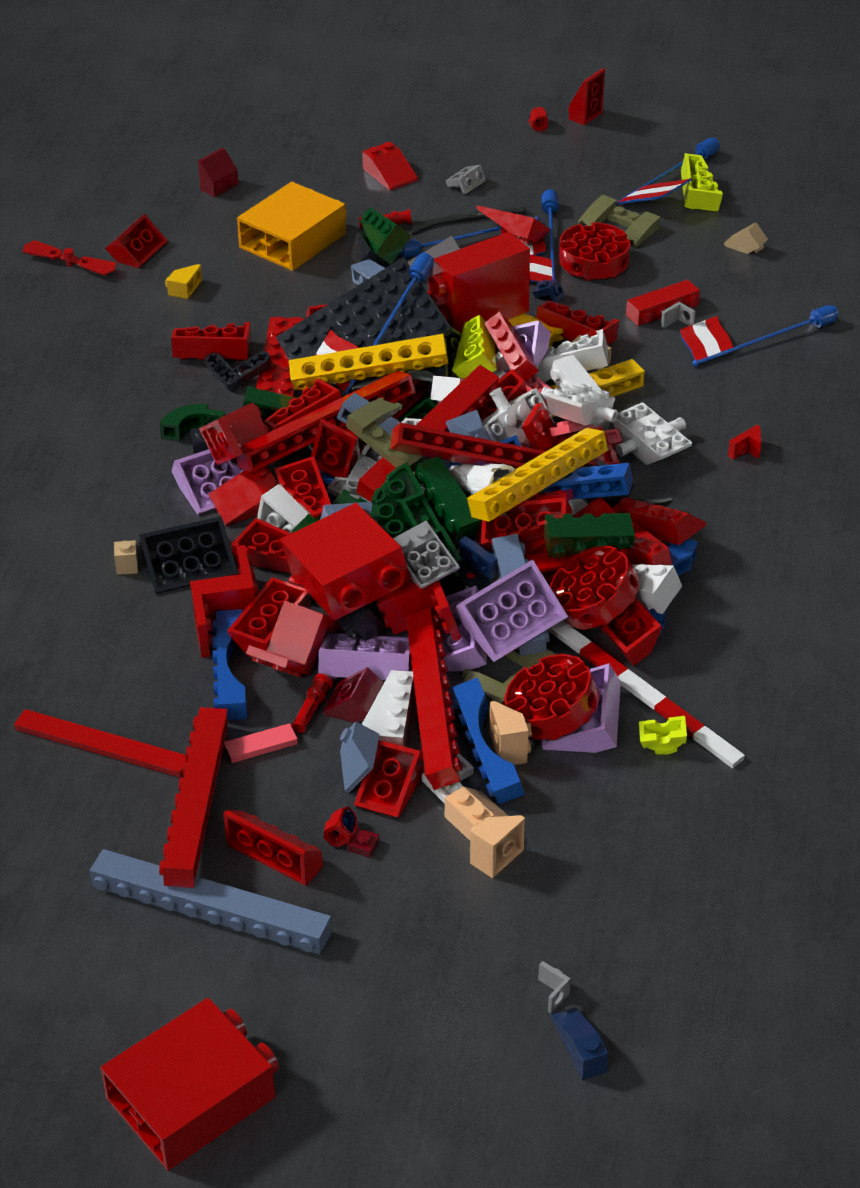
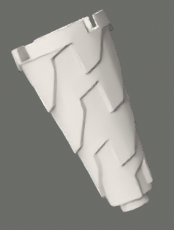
M463 464L453 465L448 470L460 488L473 495L516 469L505 464H489L484 466Z

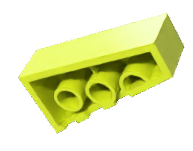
M685 153L681 177L682 180L691 178L692 181L683 186L684 206L689 209L719 211L723 193L718 190L717 182L713 181L712 173L708 172V166L702 155Z
M480 315L467 321L462 331L452 369L462 379H465L479 365H482L491 372L497 370L495 342L485 325L486 321Z

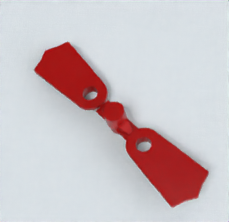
M36 240L25 244L22 250L24 254L47 257L51 260L59 258L66 261L67 266L78 264L81 268L103 276L115 272L117 265L116 262L92 257L77 258L72 248L64 249V254H62L60 249Z

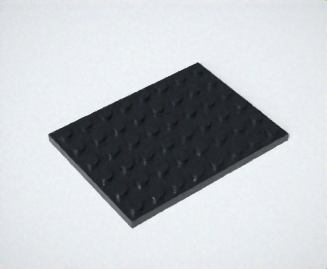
M402 257L278 335L276 338L288 359L293 360L315 356L330 330L338 337L356 345L358 348L372 346L412 281L408 272L410 265L405 258ZM415 281L378 345L443 334L445 338L452 334L453 330L422 283ZM374 376L365 378L363 380H356L354 385L369 380H373L378 377ZM330 384L331 386L339 389L335 384Z

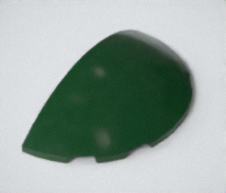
M406 462L391 471L386 476V481L380 488H376L373 494L370 516L392 538L427 521L456 563L462 561L446 530L440 525L428 504L425 493L408 463Z

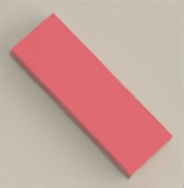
M289 723L224 742V748L231 763L294 746L298 743L297 737Z

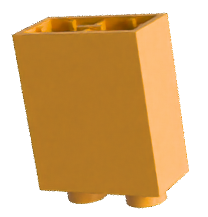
M290 182L237 217L239 248L294 271L346 234L345 203Z

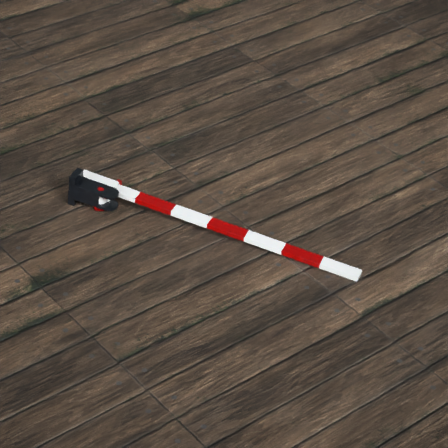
M454 544L457 552L459 553V548ZM462 560L457 562L460 569L441 578L439 582L441 587L447 584L456 592L474 586L481 591L500 578L498 574L490 580ZM563 620L547 629L596 667L610 664L620 679L621 686L667 720L671 717L685 716L687 735L731 768H734L744 760L745 755L581 633L567 625Z

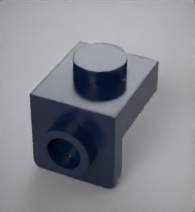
M558 279L542 280L532 292L535 298L550 295L553 302L556 303L565 295Z

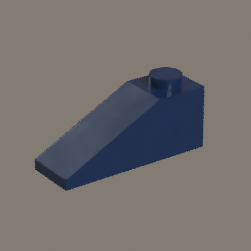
M574 1007L551 1014L552 1021L581 1079L584 1080L606 1073L609 1053L598 1032L578 1009Z

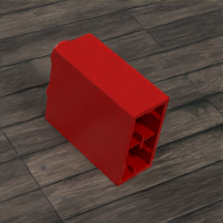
M506 232L434 258L433 275L428 278L429 289L433 295L434 303L448 324L461 334L464 324L478 315L487 322L498 312L507 320L529 312L530 248L511 232Z
M357 503L347 506L280 539L291 574L334 621L411 583L402 547Z
M209 997L100 1067L106 1099L167 1171L275 1098L273 1073L279 1070V1064L274 1053L263 1042L254 1047L245 1037L247 1036V1029L237 1012L229 1008L222 1013Z

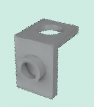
M678 302L662 311L661 327L665 328L677 320L689 326L693 325L695 311ZM684 311L689 313L690 320L685 318Z
M542 961L539 964L538 980L554 989L549 996L548 1012L552 1014L570 994L571 978L564 975L561 970L553 968Z

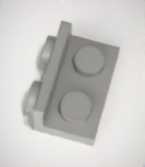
M481 165L468 166L447 179L446 184L448 187H461L462 193L467 194L485 182L486 178Z

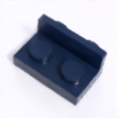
M466 536L463 537L459 545L461 559L492 580L498 575L497 558L480 547L477 542L472 541Z

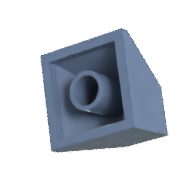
M477 410L446 421V425L451 433L490 440Z
M356 721L350 728H345L340 737L342 741L340 754L345 792L350 793L373 769L380 735Z

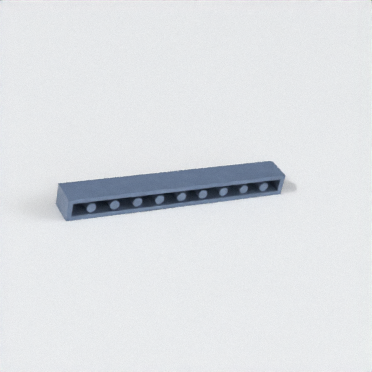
M105 849L101 851L89 870L92 886L99 890H106L122 897L139 900L145 904L163 907L168 911L173 910L186 914L189 917L203 919L212 924L223 925L235 931L250 933L259 938L270 939L282 945L300 948L305 952L321 954L332 932L331 916L197 876L194 888L164 886L163 876L159 875V865Z

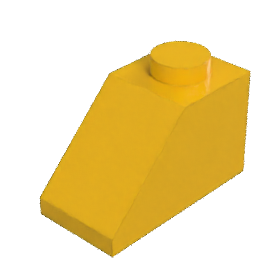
M196 264L174 270L165 282L168 295L188 299L202 281L201 265Z

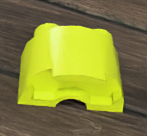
M685 716L671 717L666 723H658L655 720L639 721L640 742L644 749L647 747L655 750L657 755H667L677 752V747L686 743Z

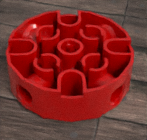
M592 222L591 226L574 225L565 230L560 237V265L569 275L582 277L586 281L616 278L629 265L630 240H628L627 234L623 230L613 225L600 222Z
M599 546L582 551L572 557L573 562L565 568L561 567L555 573L549 586L568 615L567 618L563 619L565 623L572 627L586 630L599 625H608L612 619L623 613L635 601V595L639 588V576L623 552L618 551L617 548L612 546Z
M568 654L550 655L539 659L538 664L533 665L529 669L524 667L507 686L504 696L505 705L522 713L525 722L530 723L532 736L529 738L557 740L561 736L569 734L583 724L588 723L592 714L597 709L600 692L589 667L579 657Z

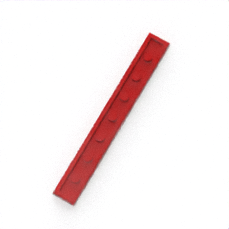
M27 709L22 712L14 723V728L17 731L176 777L182 776L183 762L188 761L185 754Z

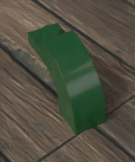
M192 404L179 407L169 412L160 421L161 439L180 441L183 435L189 432L190 429L203 427L225 416V411L211 410L208 404Z

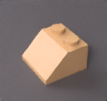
M490 702L489 734L495 753L502 759L513 763V765L527 763V755L531 753L530 741L528 737L532 736L530 723L525 722L522 713L498 702Z
M463 786L445 797V818L469 840L470 831L473 826L482 822L486 817L508 816L482 791Z
M521 815L486 817L479 824H475L470 831V864L491 878H494L524 850L525 817Z

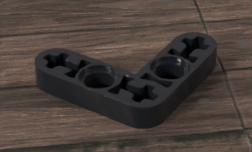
M266 351L255 354L234 369L219 353H210L204 360L208 370L229 391L239 388L271 367L273 362ZM227 369L224 373L219 374L221 370ZM251 369L249 372L243 373L245 370Z

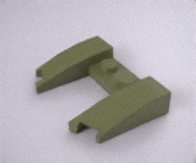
M601 195L594 201L578 220V224L585 223L587 226H591L592 222L602 223L608 219L628 227L625 233L628 240L634 243L633 248H636L660 228V216L647 211L639 215L623 207H618L617 200L606 195Z
M379 398L348 415L346 427L396 468L407 462L413 472L416 470L418 463L431 458L390 450L392 436L379 425L402 409V404L397 402L393 404L384 401V398Z
M516 648L505 656L523 668L527 667L529 669L533 665L538 664L539 659L557 654L546 649V652L520 656L519 650ZM469 669L463 671V677L465 678L464 682L478 677L490 709V702L492 701L506 706L504 696L507 686L518 672L504 683Z

